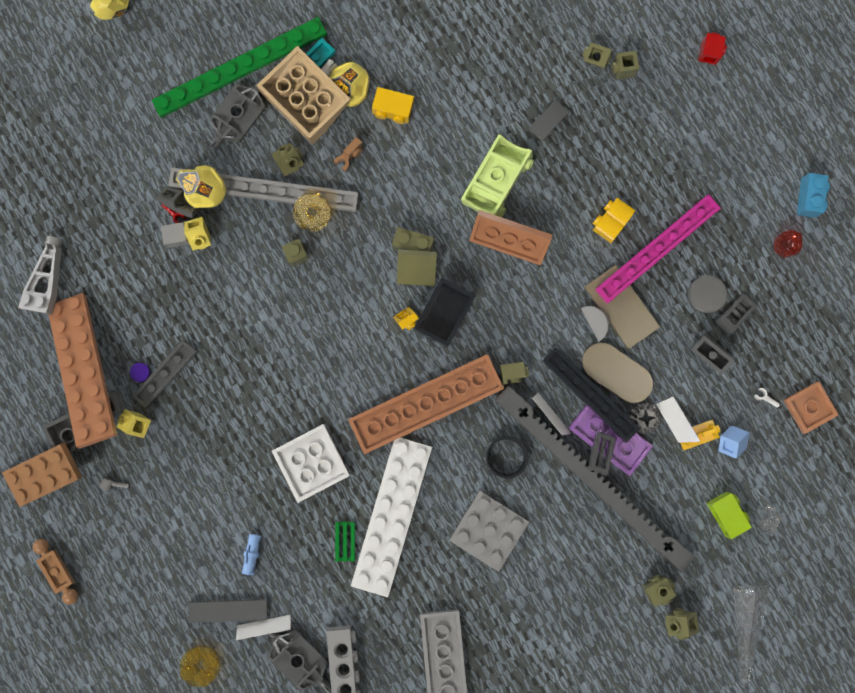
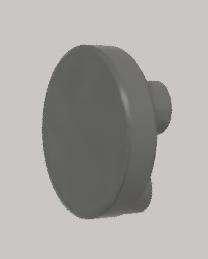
M704 275L698 277L689 285L688 300L693 310L705 314L713 313L720 310L726 303L727 289L719 278L712 275Z

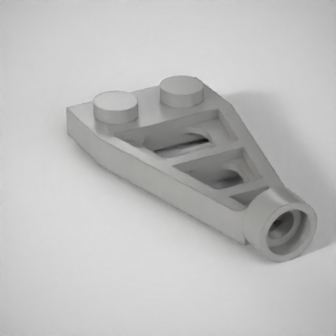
M47 236L45 248L23 290L19 309L52 315L58 291L62 250L61 239ZM48 260H52L51 272H43ZM43 277L47 278V291L45 293L36 292L39 280Z

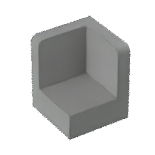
M183 222L161 226L164 246L172 248L189 245V241L184 233Z

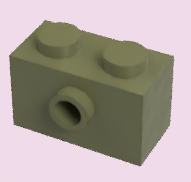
M397 227L392 248L397 251L431 252L434 237Z

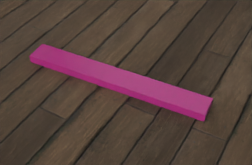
M708 194L599 285L595 291L608 304L720 210L721 207Z

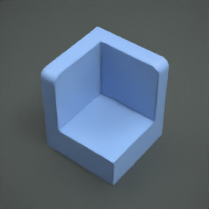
M730 426L720 437L718 451L737 459L747 448L750 432Z

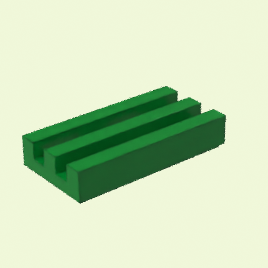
M335 522V562H355V522ZM340 526H343V557H340ZM347 526H351V557H347Z

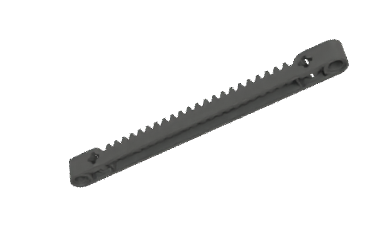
M507 386L495 399L507 413L677 570L682 573L695 559L677 540L668 535H661L662 530L656 528L657 525L650 522L649 518L644 517V513L638 512L639 509L634 507L632 502L627 501L626 497L621 496V492L615 491L616 488L614 486H609V481H603L604 476H597L598 473L594 470H588L589 464L586 465L587 461L585 459L580 460V454L574 455V449L568 450L569 444L565 443L562 445V438L556 440L558 434H550L552 428L545 429V422L539 424L540 417L532 418L533 409L512 388ZM519 408H520V409L526 408V411H525V413H526V415H527L526 417H525V416L519 417V414H520V412L518 411ZM664 542L668 543V549L665 548Z

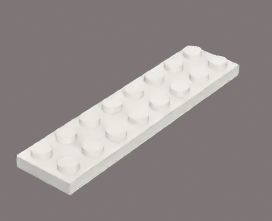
M404 438L394 440L351 587L385 597L389 596L431 453V446Z

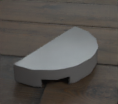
M596 306L582 307L581 310L598 342L607 336L610 321L608 315L603 309H599Z

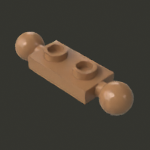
M37 539L33 543V551L36 554H41L42 557L36 560L54 593L57 594L62 591V600L67 605L76 603L79 597L78 592L69 587L75 581L57 550L54 549L49 552L48 541Z

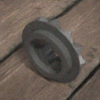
M642 403L633 408L630 419L640 428L639 433L649 434L656 431L658 426H660L661 416L658 409L652 404ZM644 413L647 416L653 417V419L648 420L647 426L645 421L638 420V418L644 417Z

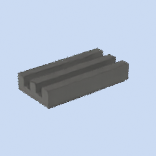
M600 432L595 433L588 470H594L596 473H602L605 476L609 474L615 437ZM600 440H601L599 455H598V459H597L599 444H600ZM609 440L604 467L601 468L606 441Z

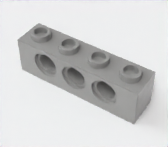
M351 625L328 627L326 634L332 693H361V690L357 691V683H360L359 670H355V663H358V653L353 648V643H356V632L352 631ZM345 644L348 650L341 652L338 649V645ZM347 664L350 670L343 672L339 666ZM348 684L352 690L345 692L341 686Z

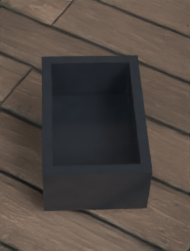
M441 277L417 321L414 331L448 348L474 301L475 295Z

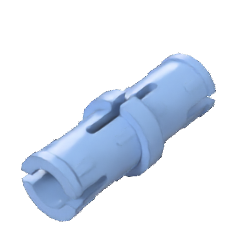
M249 534L247 548L244 551L245 558L242 574L254 575L256 560L259 558L258 549L261 535Z

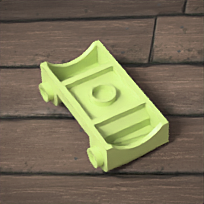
M498 135L461 198L462 203L478 212L482 210L503 217L506 211L504 201L521 172L530 170L534 163L532 150L518 147L503 136Z

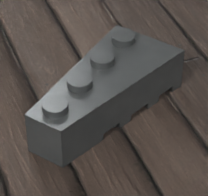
M119 390L108 394L113 419L127 408ZM69 413L41 427L52 448L65 442L71 454L78 449L75 444Z

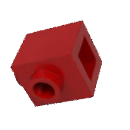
M707 33L702 40L698 61L716 65L726 52V37L721 36L719 33Z

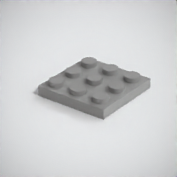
M479 490L449 541L499 572L529 521Z

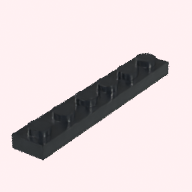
M555 347L542 360L625 443L640 430L559 349Z

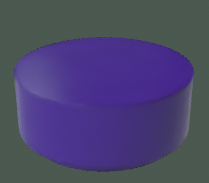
M136 363L130 369V376L136 382H145L151 375L149 366L144 363Z

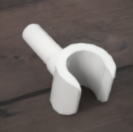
M763 388L758 389L763 392V397L754 395L756 400H765L777 408L780 405L767 396V391Z

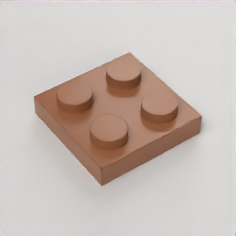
M819 381L783 400L802 434H806L838 416L836 409Z

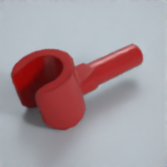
M163 204L161 205L173 216L175 223H179L177 220L180 216L187 220L186 216L171 210Z

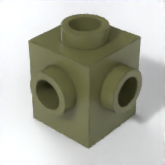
M291 143L282 145L276 152L271 154L284 176L298 171L304 165L301 160L304 157L298 147L294 148Z
M655 575L649 579L648 583L642 585L647 598L654 607L660 604L667 605L672 601V598L676 597L673 591L676 589L670 578L667 579L663 575Z
M674 609L673 613L666 615L665 624L668 636H676L677 639H687L699 633L696 612Z

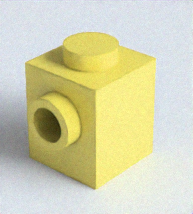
M203 217L184 222V233L193 251L211 246V236Z
M124 409L122 415L118 418L117 428L126 434L144 438L151 420L140 413Z

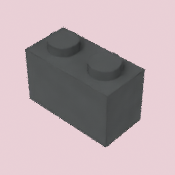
M706 333L691 347V350L720 375L735 362V357Z

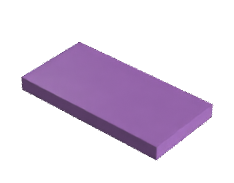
M587 405L568 428L591 447H593L595 433L597 432L615 437L611 463L628 476H631L653 447L652 444L637 433L625 443ZM609 440L606 441L605 453H604V457H605V458H606V453H607V448H608Z

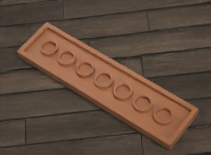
M81 293L56 302L52 315H49L75 444L79 449L117 436L86 295Z
M487 354L348 420L363 453L366 454L504 388Z

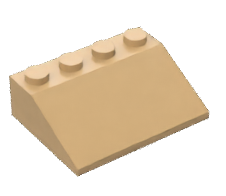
M298 46L256 85L260 93L312 145L329 129L351 101Z

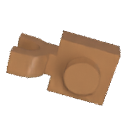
M355 137L343 150L344 153L334 160L336 165L341 161L345 162V165L342 167L344 172L350 167L349 160L351 161L353 157L357 158L362 153V141Z

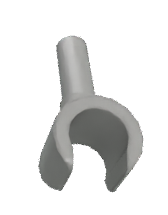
M105 478L101 481L99 487L109 491L111 486L129 488V483Z

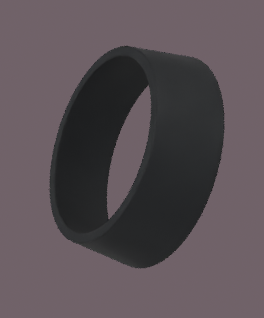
M502 436L495 439L489 445L486 452V462L490 471L500 478H515L526 469L529 455L526 446L522 441L512 436ZM500 440H512L523 451V463L514 473L501 474L490 464L489 452L492 446Z

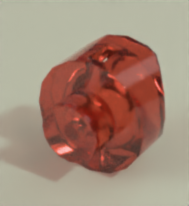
M788 230L779 234L774 240L773 247L775 252L783 258L797 255L802 248V235L795 230Z

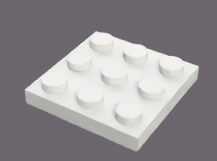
M324 424L272 450L297 503L350 476Z

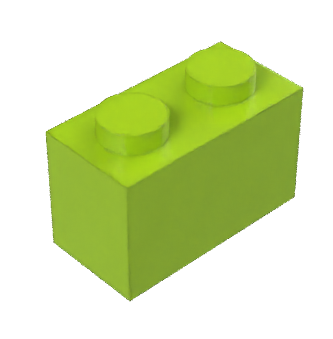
M725 492L706 503L725 537L733 539L752 528L749 524L751 520L745 511L742 512L739 506L741 503L735 494Z

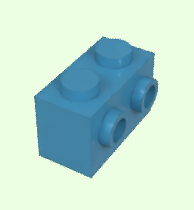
M809 173L801 178L797 215L816 218L826 211L828 206L826 194L830 188L828 175Z

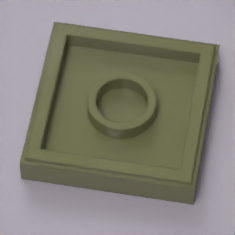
M398 250L397 284L435 286L437 252Z

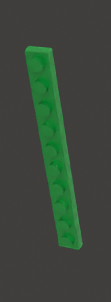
M316 17L151 101L160 118H163L287 56L297 46L301 49L327 36V32L319 17Z

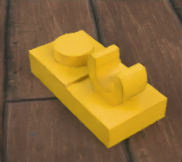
M409 307L393 317L402 330L404 328L412 329L415 327V321L419 319Z

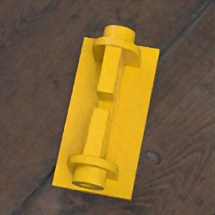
M713 419L695 425L692 429L700 441L682 442L681 446L684 451L720 438L718 434L720 428L718 425L715 426Z

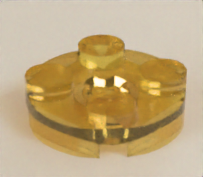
M318 192L305 193L294 204L293 218L298 226L303 229L319 231L327 225L332 216L328 200ZM309 208L316 210V216L308 214Z
M204 645L191 648L181 659L180 677L195 687L209 685L220 671V660L216 652ZM202 661L205 670L201 669V671H198L195 663L198 664Z

